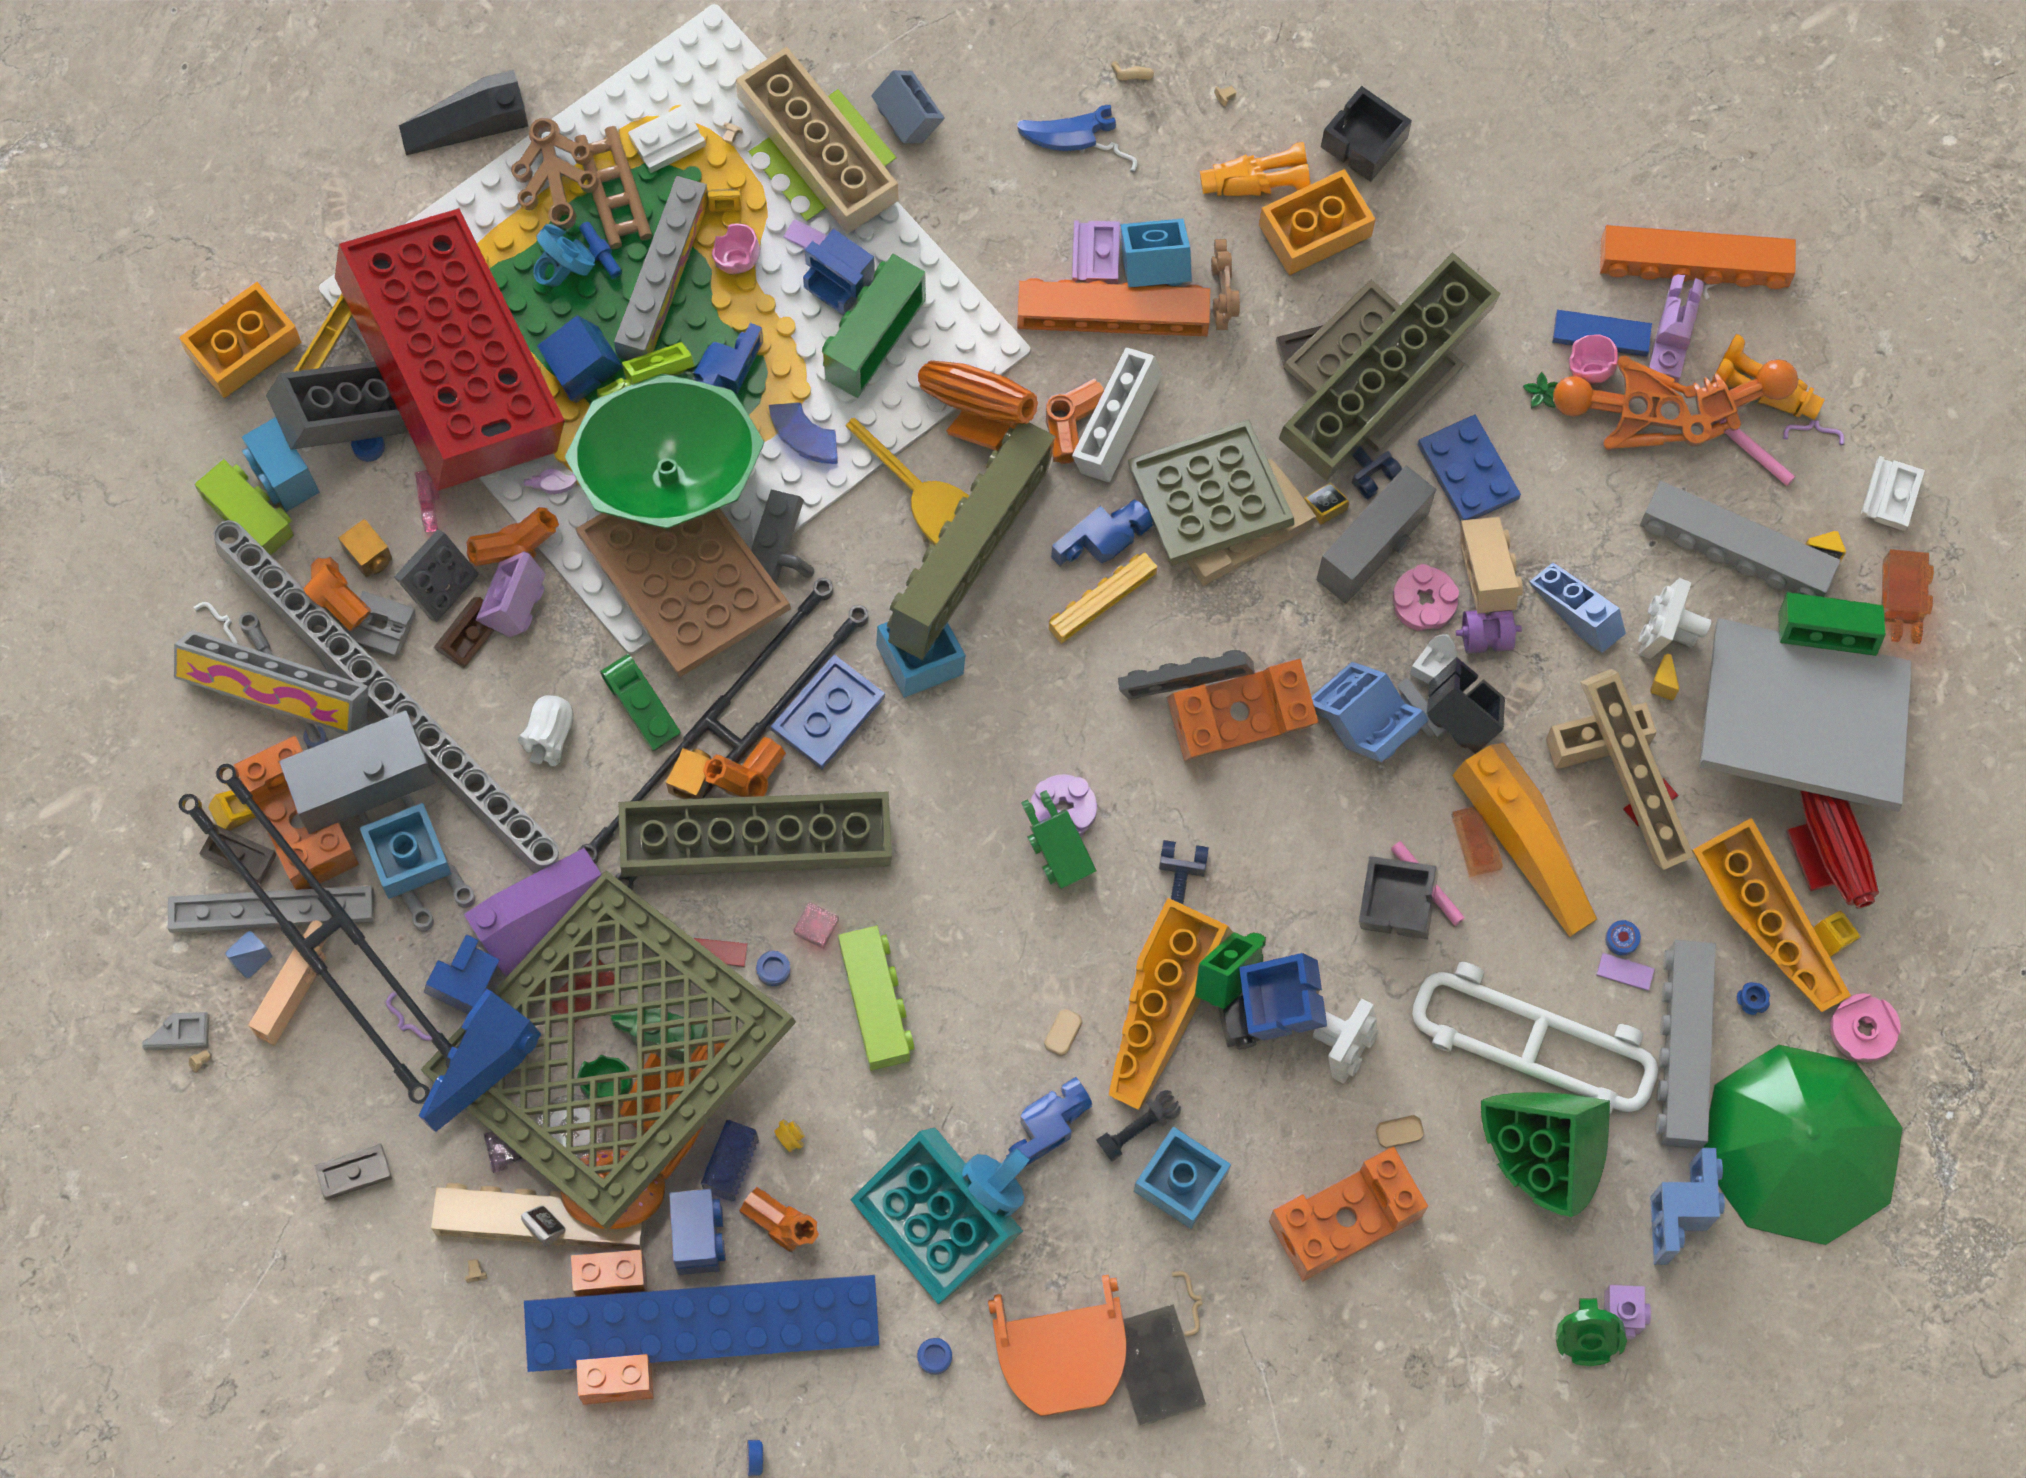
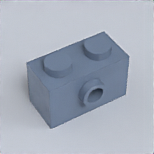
M893 70L871 95L878 105V111L887 118L894 129L895 136L903 143H923L945 119L913 71Z

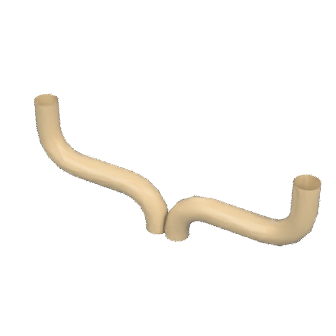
M1172 1272L1173 1277L1183 1276L1185 1278L1189 1296L1194 1300H1199L1192 1307L1195 1327L1193 1330L1184 1332L1185 1337L1191 1336L1200 1329L1197 1308L1203 1305L1201 1295L1193 1293L1191 1279L1186 1272Z

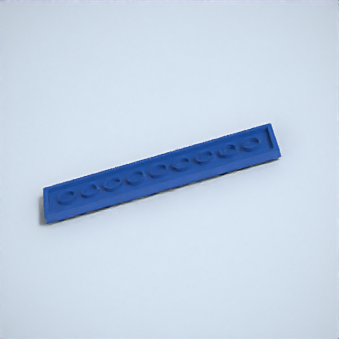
M874 1274L524 1300L527 1372L576 1369V1360L645 1354L649 1357V1363L879 1345Z

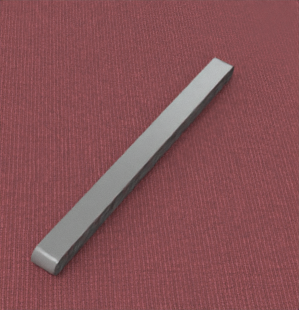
M227 520L215 527L213 535L219 556L339 677L369 686L368 706L381 720L405 710L408 715L416 718L412 724L430 769L533 873H537L559 861V850L556 842L321 606L308 597L304 589L240 524ZM228 537H234L237 539L232 544H225L222 542L224 539ZM250 559H256L259 561L258 564L254 566H247L244 564L246 561ZM272 581L281 583L277 588L266 587ZM295 603L303 605V607L297 611L288 609L290 605ZM319 625L326 628L321 633L310 631L313 627ZM337 648L348 650L346 654L341 656L332 653ZM361 670L370 672V675L366 678L354 676L356 672ZM381 693H390L393 695V697L387 701L377 699L378 695H380ZM426 738L438 740L437 744L433 746L422 744V741ZM452 760L458 761L461 764L456 769H448L444 766L446 762ZM478 783L483 786V789L479 792H471L467 787L470 784ZM494 806H502L506 811L501 815H494L490 813V809ZM517 829H525L529 832L528 836L524 838H516L512 833ZM540 852H548L552 855V858L543 862L537 860L535 856Z

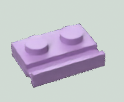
M1074 220L1073 281L1076 283L1077 281H1086V283L1104 281L1107 284H1118L1120 222L1088 221V223H1079L1078 220Z

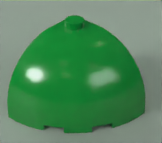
M1546 1092L1508 1093L1481 1100V1118L1486 1141L1488 1144L1491 1143L1500 1162L1497 1165L1514 1187L1519 1186L1526 1194L1533 1198L1532 1201L1535 1204L1549 1211L1568 1217L1581 1213L1592 1200L1603 1173L1609 1138L1610 1100Z

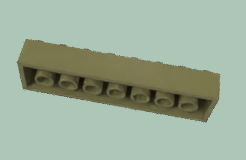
M1452 252L1283 426L1279 440L1323 479L1328 481L1494 308L1501 293Z
M1030 422L1027 424L1018 423L1015 429L1010 427L1002 440L1003 447L999 452L993 451L986 464L988 469L984 475L979 473L971 485L970 491L972 492L969 497L961 498L955 509L954 514L956 516L953 521L947 520L944 523L938 536L940 540L936 546L931 544L923 556L922 562L924 563L919 570L913 569L906 582L908 587L903 594L898 592L894 597L889 609L893 613L887 623V627L890 628L889 643L921 660L924 659L1048 473L1056 438L1055 435Z
M889 791L618 802L621 877L891 866L892 847Z

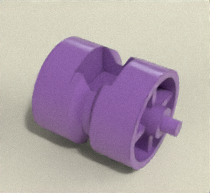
M1477 610L1464 611L1462 629L1456 630V636H1462L1467 654L1484 653L1488 647H1491L1495 652L1511 651L1515 648L1516 632H1522V626H1515L1512 610L1490 612L1487 615L1485 613L1477 614Z

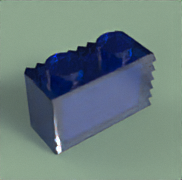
M726 1120L701 1181L703 1190L711 1189L713 1195L731 1202L736 1200L735 1195L739 1194L738 1188H741L740 1182L744 1181L743 1176L746 1175V1169H749L748 1163L752 1162L753 1151L757 1149L756 1144L759 1143L755 1129Z

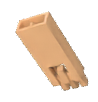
M318 920L312 921L303 935L304 938H307L323 924ZM327 939L324 940L321 944H319L316 948H314L317 955H319L323 962H325L327 958L324 956V953L321 951V949L324 946ZM296 948L293 949L248 1025L256 1037L274 1046L317 976Z

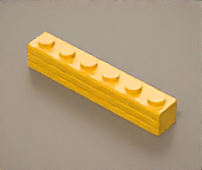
M342 293L293 372L322 368L353 318Z
M1146 552L1141 555L1136 554L1129 560L1128 565L1118 567L1113 572V576L1103 578L1094 590L1089 589L1084 592L1079 601L1069 603L1064 612L1054 614L1049 620V630L1061 644L1156 575L1158 566L1149 558Z

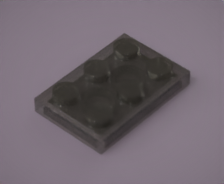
M1174 1304L1123 1319L1127 1352L1122 1377L1138 1427L1205 1407L1206 1402Z

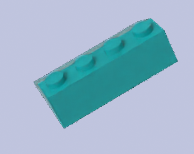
M934 1127L919 1131L850 1200L936 1303L941 1304L1003 1252L1023 1230L1011 1216H1004L1005 1211L999 1209L996 1213L991 1212L970 1193L968 1187L972 1183L968 1176L964 1178L962 1176L963 1166L966 1163Z

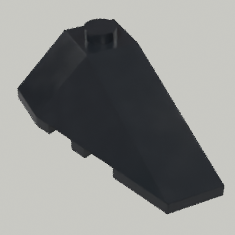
M514 70L483 77L399 125L406 155L529 127Z

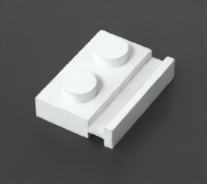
M684 105L628 132L629 139L643 162L647 165L650 174L706 146L704 137L699 133V129Z
M1879 456L1860 517H1869L1874 519L1875 522L1906 531L1925 470L1895 460L1891 462Z

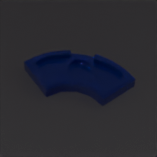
M801 403L769 405L772 425L783 443H786L790 448L798 452L800 456L811 461L838 464L836 431L834 429L821 428L812 423L804 414Z

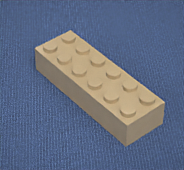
M788 47L780 50L736 79L738 99L847 234L899 201L898 182Z

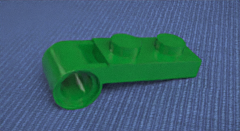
M629 654L624 655L600 670L604 682L610 691L617 696L652 751L657 750L681 734L680 729Z

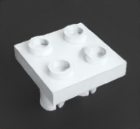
M1679 578L1671 586H1665L1659 596L1655 595L1648 608V614H1651L1649 624L1644 625L1639 635L1638 642L1642 643L1638 655L1652 659L1673 640L1692 648L1698 636L1700 638L1706 636L1711 620L1685 609L1684 604L1691 582Z
M1362 998L1350 1019L1346 1021L1325 1011L1327 1027L1315 1029L1313 1033L1314 1039L1332 1047L1328 1055L1331 1075L1333 1079L1343 1084L1349 1075L1355 1076L1362 1063L1360 1056L1365 1047L1371 1048L1379 1032L1376 1029L1377 1018H1375L1374 1004Z

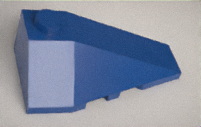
M488 989L485 990L467 1015L461 1027L466 1030V1033L459 1047H452L447 1056L451 1059L447 1072L435 1080L418 1115L435 1132L522 1063L527 1054L535 1049L541 1033L528 1018Z

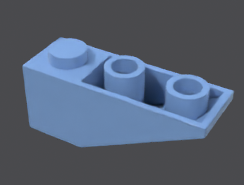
M1555 563L1550 564L1529 581L1530 585L1581 639L1601 653L1626 634L1620 608Z

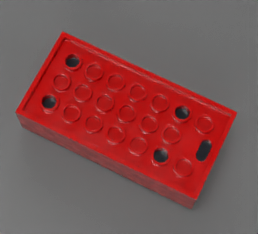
M460 208L339 243L334 278L437 491L557 452L565 420Z

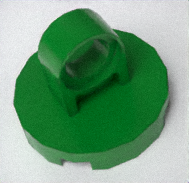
M1579 1298V1310L1565 1316L1558 1323L1555 1332L1559 1353L1562 1356L1565 1353L1572 1357V1363L1583 1366H1597L1611 1362L1610 1356L1618 1351L1619 1355H1621L1627 1343L1623 1321L1611 1312L1598 1309L1597 1298Z

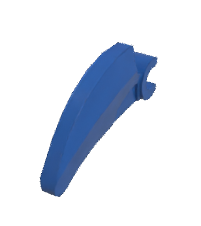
M1102 105L1092 113L1052 121L1021 120L1017 123L1019 134L1036 145L1051 150L1074 151L1096 146L1094 133L1099 130L1111 131L1115 129L1116 120L1115 118L1104 119V117L1111 116L1112 111L1111 105Z

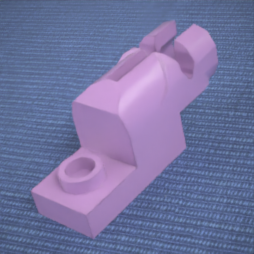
M1676 275L1672 278L1649 368L1674 378V382L1677 383L1681 376L1704 286L1701 280L1695 278L1693 287L1689 290L1686 305L1681 307V299L1678 297L1685 275Z

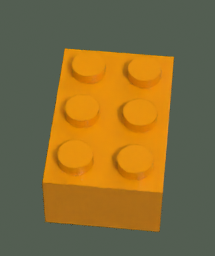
M1343 169L1262 207L1259 227L1290 276L1372 237L1376 219L1348 173Z
M258 282L252 284L179 337L186 354L223 398L229 396L302 343L296 326Z

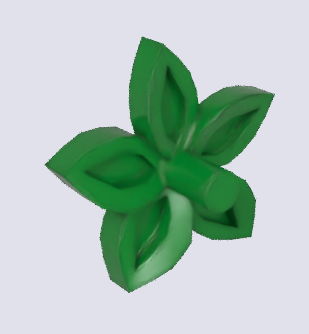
M1541 372L1537 377V384L1528 383L1523 385L1525 391L1534 394L1531 399V408L1539 406L1542 401L1548 407H1556L1553 401V392L1558 384L1557 382L1548 383L1546 376Z

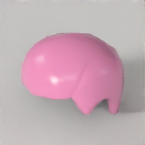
M746 224L729 225L728 231L724 236H716L714 249L712 250V257L716 267L733 275L750 270L756 264L760 255V246L754 229Z
M1600 334L1587 335L1576 340L1572 345L1571 357H1569V368L1572 375L1584 378L1590 384L1605 382L1616 371L1618 361L1617 346L1610 338Z

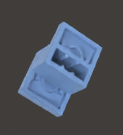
M1355 662L1348 664L1312 696L1316 715L1329 720L1346 749L1379 762L1394 755L1396 749L1407 739L1415 736L1420 731V728L1429 720L1423 710L1404 703L1386 673Z
M1702 1148L1689 1163L1690 1182H1662L1650 1196L1654 1265H1668L1680 1252V1248H1684V1231H1707L1717 1221L1720 1214L1724 1213V1194L1718 1192V1180L1722 1179L1723 1166L1722 1160L1716 1157V1148Z

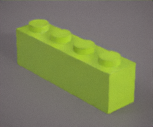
M878 925L838 934L839 946L870 1071L910 1062L909 1051L915 1050L911 1031H904L901 1019L907 1018L903 999H896L893 987L899 986L895 967H888L885 955L891 954L887 935L880 936Z

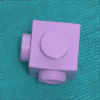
M1609 1285L1604 1291V1310L1617 1315L1623 1321L1627 1339L1636 1338V1334H1640L1645 1329V1325L1650 1324L1651 1320L1650 1304H1645V1286Z

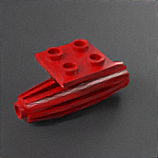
M1799 790L1807 824L1787 829L1786 832L1810 892L1835 885L1847 905H1855L1856 909L1872 905L1875 902L1874 897L1879 894L1870 850L1849 801Z

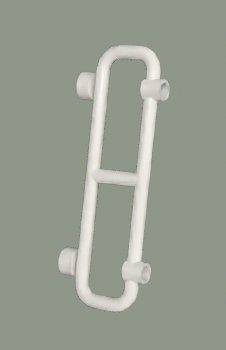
M1459 962L1455 974L1438 972L1430 975L1420 986L1413 1005V1020L1420 1031L1434 1037L1432 1045L1440 1050L1450 1052L1454 1045L1578 1095L1610 1100V1115L1613 1108L1624 1112L1638 1111L1647 1104L1651 1097L1658 1075L1657 1063L1651 1053L1639 1047L1644 1033L1632 1026L1619 1024L1614 1037L1480 985L1484 971L1478 966L1467 962ZM1440 985L1448 986L1534 1020L1535 1023L1522 1058L1460 1034L1449 1026L1438 1025L1429 1021L1426 1017V1009L1434 989ZM1548 1026L1640 1062L1644 1066L1645 1071L1637 1094L1630 1099L1623 1098L1609 1089L1595 1087L1534 1063Z

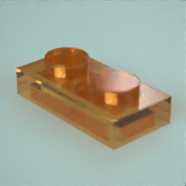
M1475 806L1453 811L1451 817L1469 877L1501 870L1503 864L1493 831Z

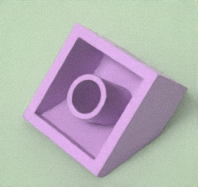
M524 551L499 562L476 618V621L509 638L528 629L533 617L530 614L531 609L544 592L542 583L546 574L530 554Z

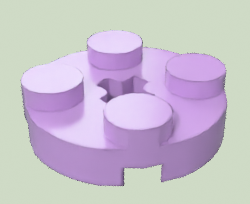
M1063 774L1051 776L1038 783L1031 797V803L1036 811L1035 815L1040 822L1050 817L1047 808L1044 807L1040 799V793L1047 790L1055 806L1059 805V801H1066L1067 804L1072 805L1073 808L1068 809V812L1080 837L1084 835L1085 831L1093 824L1097 811L1095 795L1085 779Z

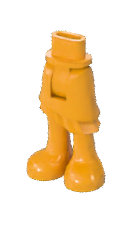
M1297 142L1287 151L1262 158H1254V155L1247 157L1245 154L1222 164H1213V169L1200 171L1203 194L1217 192V196L1222 195V190L1225 196H1261V192L1270 195V188L1292 186L1298 191L1311 185L1304 142ZM1291 167V169L1265 174L1263 172L1270 169Z
M1737 333L1715 372L1722 378L1727 387L1732 388L1752 380L1739 372L1757 378L1758 372L1763 365L1744 353L1745 340ZM1714 376L1711 380V384L1715 382ZM1799 379L1796 390L1786 399L1774 400L1763 396L1756 400H1759L1757 404H1765L1783 412L1792 413L1797 417L1803 414L1815 420L1825 399L1814 394V388L1812 387L1806 392L1808 385Z

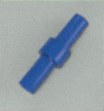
M590 222L581 224L579 230L589 243V251L595 257V260L601 261L611 278L614 279L620 276L622 270L612 257V249L606 240L600 239Z

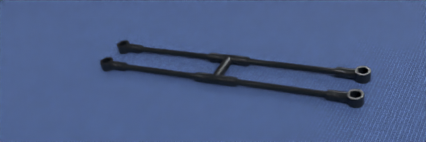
M827 578L817 579L813 584V591L798 607V612L732 687L724 695H720L692 729L683 737L684 741L631 801H642L674 765L682 749L694 746L707 730L732 748V751L725 758L738 763L766 732L765 728L833 650L840 643L843 644L857 627L866 625L868 622L867 609L862 605H854L850 608L848 619L835 632L831 642L759 723L756 722L742 739L717 721V718L730 705V700L803 617H807L822 600H828L832 596V582ZM822 585L829 588L824 593L819 592L817 589ZM857 612L864 614V617L860 620H856L852 616ZM709 783L702 799H704V797L712 790V788L715 785ZM619 814L589 844H584L578 849L579 851L585 848L586 851L593 852L592 860L595 864L598 861V853L612 839L614 831L619 827ZM621 873L615 875L618 880H628L629 885L627 887L633 890V882L638 876L621 877Z
M231 764L220 765L216 771L217 779L221 783L228 785L241 803L248 806L318 894V900L332 917L307 938H304L292 921H288L215 830V824L202 809L201 800L193 794H185L178 803L180 810L190 815L204 834H208L281 925V931L287 936L303 959L310 965L317 976L320 975L389 1061L394 1068V1073L407 1088L409 1099L413 1103L424 1104L430 1093L429 1087L421 1084L404 1063H400L327 971V965L317 955L314 948L341 927L354 945H358L432 1037L431 1042L446 1059L447 1068L451 1060L447 1056L453 1046L442 1032L439 1033L365 941V935L359 930L354 921L336 901L330 891L322 887L252 799L253 795L240 780L237 768ZM231 769L233 772L232 777L229 780H224L223 772ZM189 799H194V808L186 810V802ZM419 1087L425 1090V1096L421 1100H417L414 1096L415 1090Z

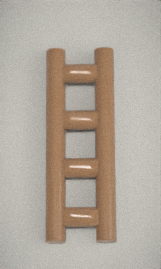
M609 126L605 129L606 139L588 143L586 135H578L574 138V141L587 144L592 151L591 161L583 165L584 171H592L599 181L598 188L592 192L609 246L611 249H617L622 246L620 236L638 231L641 240H648L653 235L616 126ZM585 150L579 152L580 157L586 154ZM611 151L616 165L597 170L593 155ZM620 177L625 192L606 197L602 182ZM588 178V179H587V180H588V183L591 184V182L593 181V179H592V178ZM629 204L634 219L615 224L611 209Z

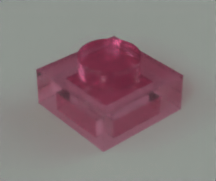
M809 902L793 930L794 935L824 949L839 922V916Z

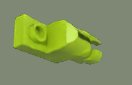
M683 342L622 362L626 379H617L607 386L597 389V396L601 398L659 374H681L686 369L694 367L692 355Z

